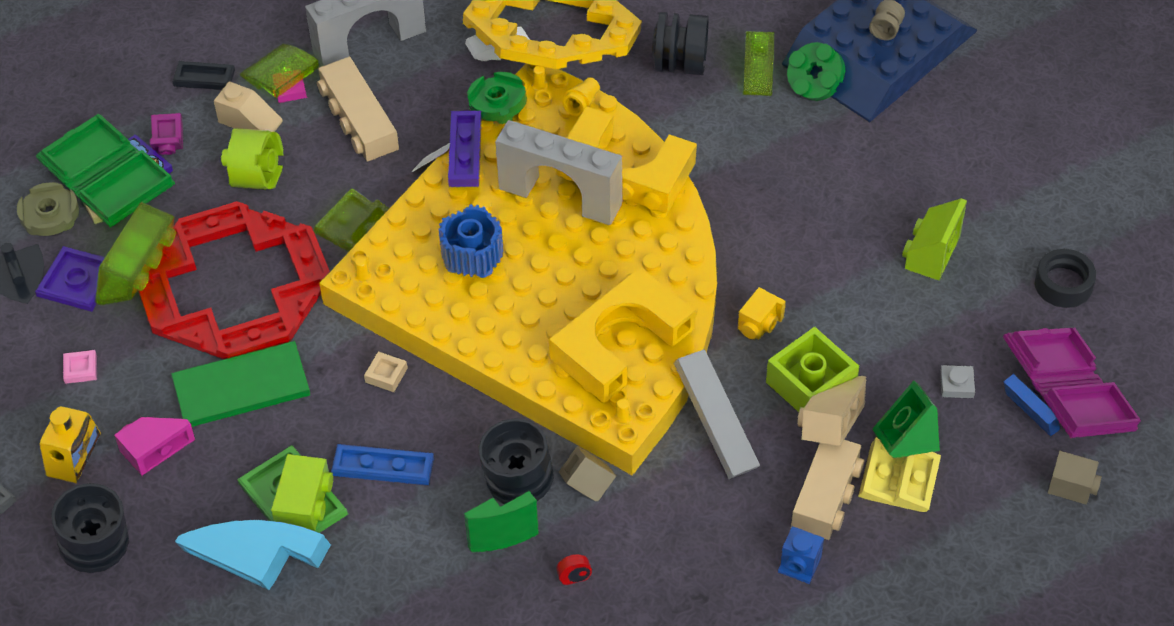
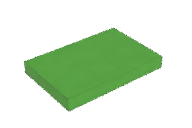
M292 445L237 479L238 484L268 521H274L271 509L287 454L301 456ZM332 491L325 493V515L322 521L318 520L315 532H322L348 515L347 509Z

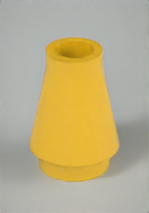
M587 78L584 82L567 90L562 101L565 111L572 116H579L586 106L590 107L600 90L598 81L594 78Z

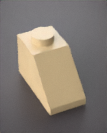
M228 82L214 100L218 122L232 128L275 132L283 122L282 118L254 90L232 82Z

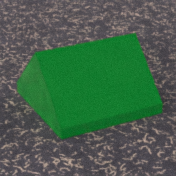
M913 381L872 429L893 458L940 451L937 407L916 381Z

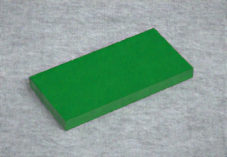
M295 341L171 373L182 417L191 423V427L310 396L309 386Z

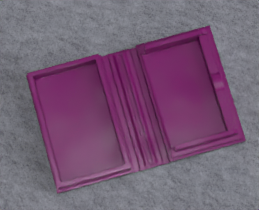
M1042 328L1039 330L1015 331L1004 334V340L1070 438L1137 431V425L1141 422L1140 418L1114 382L1103 383L1099 375L1093 372L1097 369L1094 363L1096 357L1076 328Z

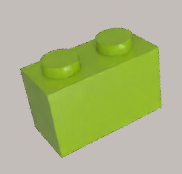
M287 454L271 509L275 522L301 526L312 531L316 530L318 520L322 521L325 515V493H330L333 486V473L329 472L326 459Z

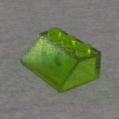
M140 202L99 267L95 303L105 305L132 300L137 290L142 291L145 288L149 279L148 272L151 268L156 269L163 256V248L165 246L170 247L175 238L176 230L173 229L175 216Z

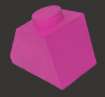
M141 417L135 422L127 424L114 435L119 451L141 476L195 440L191 423L187 419Z

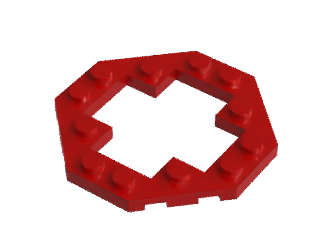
M236 201L179 218L173 226L174 232L167 241L163 240L151 257L152 263L145 272L141 271L135 281L153 334L221 359H227L291 342L321 295L319 283L330 273V270L311 226L302 223L297 226L286 222L282 216L267 211L259 213L249 209L247 204ZM246 230L255 252L285 244L299 281L271 289L278 313L223 330H219L211 308L180 316L168 278L197 270L190 247Z

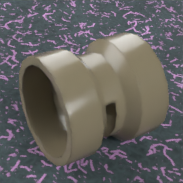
M884 0L879 3L875 16L869 25L873 36L884 41L895 38L899 25L905 17V10L902 5L893 0Z

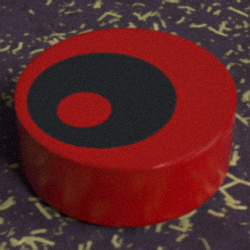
M579 554L565 557L556 567L559 580L564 585L585 581L592 574L588 558Z

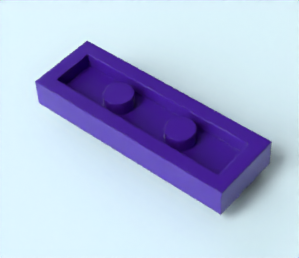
M451 111L449 187H479L481 111Z

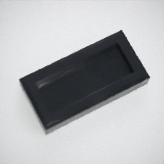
M178 61L172 81L173 86L222 90L228 82H232L235 67L229 64Z

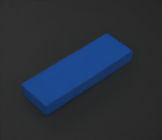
M337 444L331 473H333V476L429 485L434 454Z

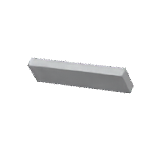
M705 349L678 358L674 365L728 479L758 468L760 464Z

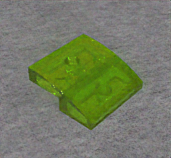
M281 44L241 72L240 76L258 90L264 88L275 98H278L317 70L319 64L318 60L307 52L292 45Z
M351 188L315 225L314 233L349 252L390 208L378 199L372 203Z

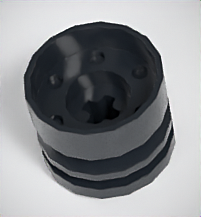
M659 13L657 24L654 27L652 56L656 72H663L664 61L669 60L670 73L675 72L677 61H683L685 74L704 75L705 66L703 64L706 61L709 16L690 14L686 27H681L678 13L673 15L672 26H668V13Z
M519 418L507 419L491 426L482 436L479 444L480 462L484 471L487 488L495 499L503 504H507L528 491L531 492L537 501L546 495L551 488L554 474L547 437L538 425L529 420Z
M87 483L72 487L57 499L51 517L59 553L65 563L79 572L86 573L105 571L117 564L127 551L129 536L122 500L116 492L105 485Z

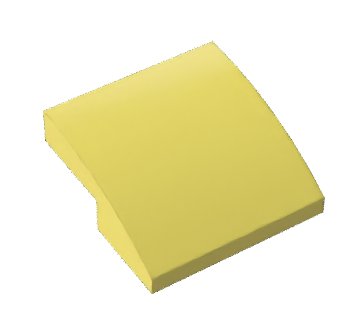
M876 437L871 443L858 497L919 512H927L931 503L941 455L929 452L893 458Z

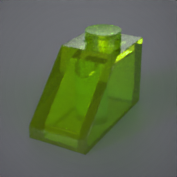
M746 31L743 95L772 96L774 32Z

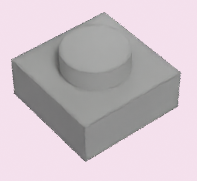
M941 365L942 397L974 398L973 366Z

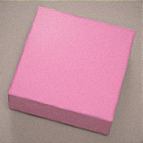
M95 350L63 354V379L65 384L97 380V354Z

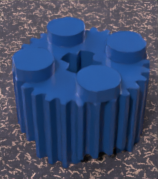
M470 204L469 207L463 209V212L457 211L456 215L451 214V218L450 216L442 218V223L439 224L441 256L446 269L451 273L457 272L458 275L460 273H463V276L469 274L470 277H473L474 274L481 278L491 275L493 267L496 268L497 263L501 262L500 258L503 257L502 227L500 222L496 221V217H492V214L488 213L486 207L479 208V205L473 207Z

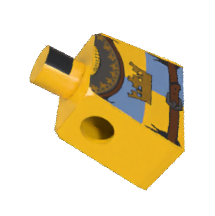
M62 406L50 414V422L40 440V449L47 477L73 483L78 482L101 435L90 414Z

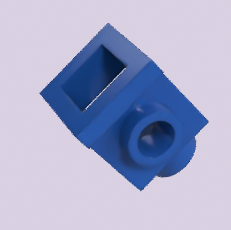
M792 526L782 548L781 565L778 573L810 584L822 556L824 537Z

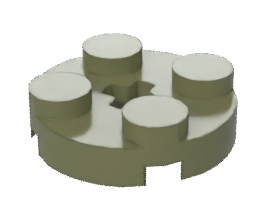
M54 182L42 183L29 189L30 194L24 200L21 197L17 203V214L20 223L31 235L50 236L67 231L74 226V221L79 215V204L75 193L71 189L70 191L64 189L62 184ZM52 206L53 210L49 212H43L46 210V207Z

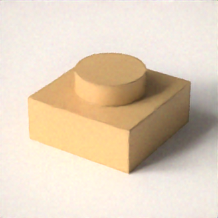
M378 352L364 375L365 383L394 392L408 369L407 361Z

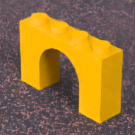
M586 106L567 138L605 150L613 136L614 115ZM669 134L657 156L650 163L637 168L622 167V199L668 214L695 165L697 143ZM556 169L557 176L573 181L568 175Z
M640 267L632 274L625 275L616 287L609 292L601 294L592 306L587 310L580 311L573 321L564 328L557 329L549 339L550 359L601 402L605 403L627 385V365L601 345L597 339L599 334L612 324L635 322L646 326L667 344L674 347L695 329L696 310Z

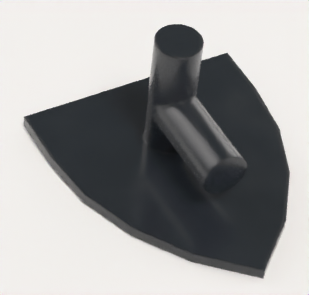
M4 243L1 246L3 255L0 256V294L11 300L28 304L35 295V291L41 283L44 274V260L39 244L15 251L11 243Z

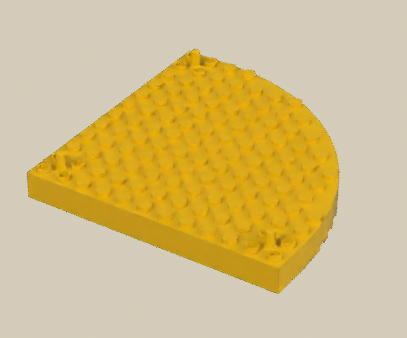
M525 63L515 75L522 80L523 86L526 89L527 102L524 108L513 116L512 121L567 138L580 115L572 116L565 111L562 104L563 96L567 90L584 81L560 69ZM599 90L590 108L614 115L613 136L605 150L621 155L623 168H637L650 163L664 144L662 138L636 114L619 103L614 96ZM482 119L479 187H449V149L437 157L319 283L323 304L628 474L633 475L667 432L688 400L689 394L674 362L678 358L703 349L707 353L710 339L712 338L717 292L716 251L709 219L699 193L688 176L668 214L622 199V205L612 224L607 225L582 216V195L578 185L574 181H568L563 177L557 176L556 169L553 167L539 166V178L527 198L500 190L495 141L505 124ZM470 204L473 207L479 205V208L486 207L488 213H491L492 217H496V221H499L502 227L503 257L500 258L501 262L497 263V267H493V273L485 278L478 277L476 274L470 277L469 274L463 276V273L459 275L457 272L451 273L444 266L441 256L439 224L442 223V218L447 216L451 218L452 213L456 215L457 211L463 212V209L469 207ZM641 267L696 310L695 329L674 347H671L649 328L639 323L618 322L605 328L597 339L601 345L627 365V385L607 402L603 403L550 359L549 339L557 329L564 328L573 321L580 311L587 310L592 306L601 294L609 292L616 287L625 275L632 274Z

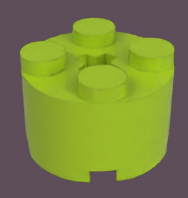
M234 128L231 133L228 149H224L221 156L222 165L227 167L229 185L236 188L274 189L283 165H278V156H283L281 138L277 132L269 130Z

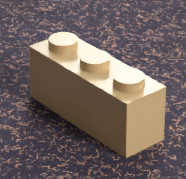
M844 440L841 446L825 443L819 444L793 510L791 528L793 526L824 537L827 540L830 539L833 530H840L845 512L840 511L843 503L849 505L855 488L854 485H851L852 478L860 477L864 465V459L859 458L860 444Z

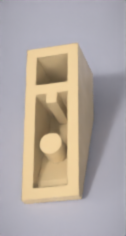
M858 376L812 396L805 408L801 407L798 415V427H802V440L841 446L864 408L866 377Z

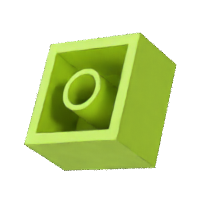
M813 327L768 360L766 383L799 412L801 407L805 408L812 396L858 377L859 365L816 327Z

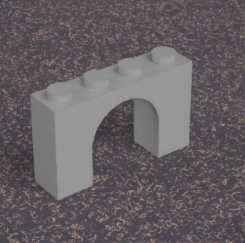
M320 0L305 6L312 51L321 66L349 57L347 36L351 27L361 17L374 11H388L389 24L400 41L426 32L423 0Z
M507 121L495 141L500 190L527 198L539 178V166L553 167L568 175L578 185L582 195L583 217L607 225L612 224L622 205L621 155L518 122Z

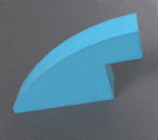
M264 520L231 521L209 525L179 535L175 541L183 551L267 590H270L289 556L319 568L331 546L325 536L301 526Z

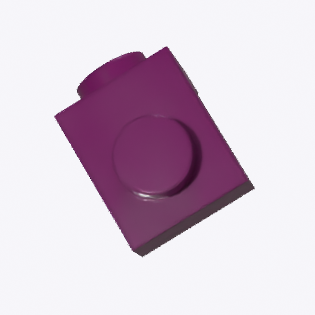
M181 113L151 115L152 138L150 139V146L152 149L158 151V154L172 155L176 153L177 149H183Z

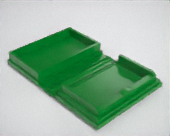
M100 114L95 115L77 128L68 131L63 137L36 155L37 160L69 190L71 189L110 228L175 185L169 173L143 150L139 151L123 134Z

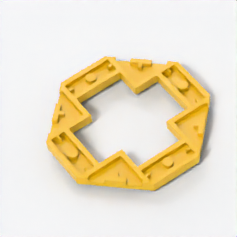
M472 0L463 13V24L467 28H474L476 36L486 46L492 45L495 48L494 53L499 58L552 69L566 68L567 62L579 60L581 64L601 61L602 55L606 54L614 55L615 57L626 56L640 34L642 24L639 18L617 0H547L589 8L587 11V21L609 25L600 40L591 38V36L586 34H572L567 44L560 46L552 41L539 42L529 40L525 36L516 35L517 23L508 22L504 18H498L506 5L534 10L540 0Z

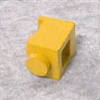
M758 287L739 311L738 329L741 330L745 337L759 340L765 332L771 333L777 321L781 322L784 319L786 301Z

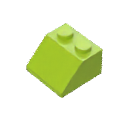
M961 198L928 209L924 219L918 218L913 230L915 237L913 241L908 239L903 250L902 257L906 258L905 269L940 281L960 238L967 200Z

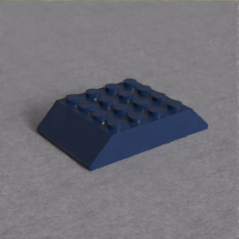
M837 0L802 28L782 65L788 68L790 55L807 44L819 42L830 45L842 56L845 63V78L842 83H839V86L835 89L836 92L831 97L863 119L871 122L975 34L977 29L930 0H893L902 5L905 10V17L899 25L895 38L884 41L873 36L869 29L870 22L875 16L879 3L884 0ZM817 65L814 66L810 71V75H813L814 79L818 78V73L822 71V68H819Z

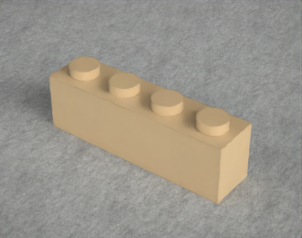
M349 56L318 68L320 80L317 81L319 92L322 97L328 96V104L332 114L340 116L339 121L344 134H351V142L357 154L362 153L368 162L399 150L397 131L351 57Z

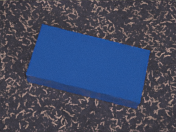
M1014 374L1004 381L1006 395L1049 436L1060 430L1059 420L1053 411Z

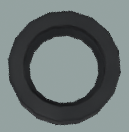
M1056 249L1045 254L1039 261L1034 285L1037 293L1044 301L1063 308L1078 307L1087 302L1092 295L1097 271L1094 263L1086 255L1072 249ZM1057 268L1070 269L1083 278V284L1078 287H1062L1054 283L1047 273Z

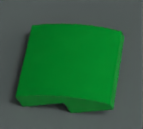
M530 491L501 507L494 498H491L464 513L467 544L471 552H485L507 548L539 534L537 500Z

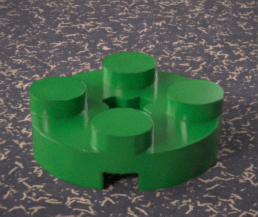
M819 42L807 44L790 55L787 69L788 82L795 93L812 101L825 100L836 92L835 89L845 78L844 60L828 44ZM817 65L819 68H822V71L818 73V78L814 79V76L810 75V71Z
M495 72L492 78L486 80L484 76L478 78L471 84L467 94L470 111H481L483 120L506 124L508 120L512 121L513 116L524 108L527 102L526 89L523 86L522 80L517 75L508 72Z

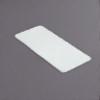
M450 143L426 156L413 171L444 154L450 148Z

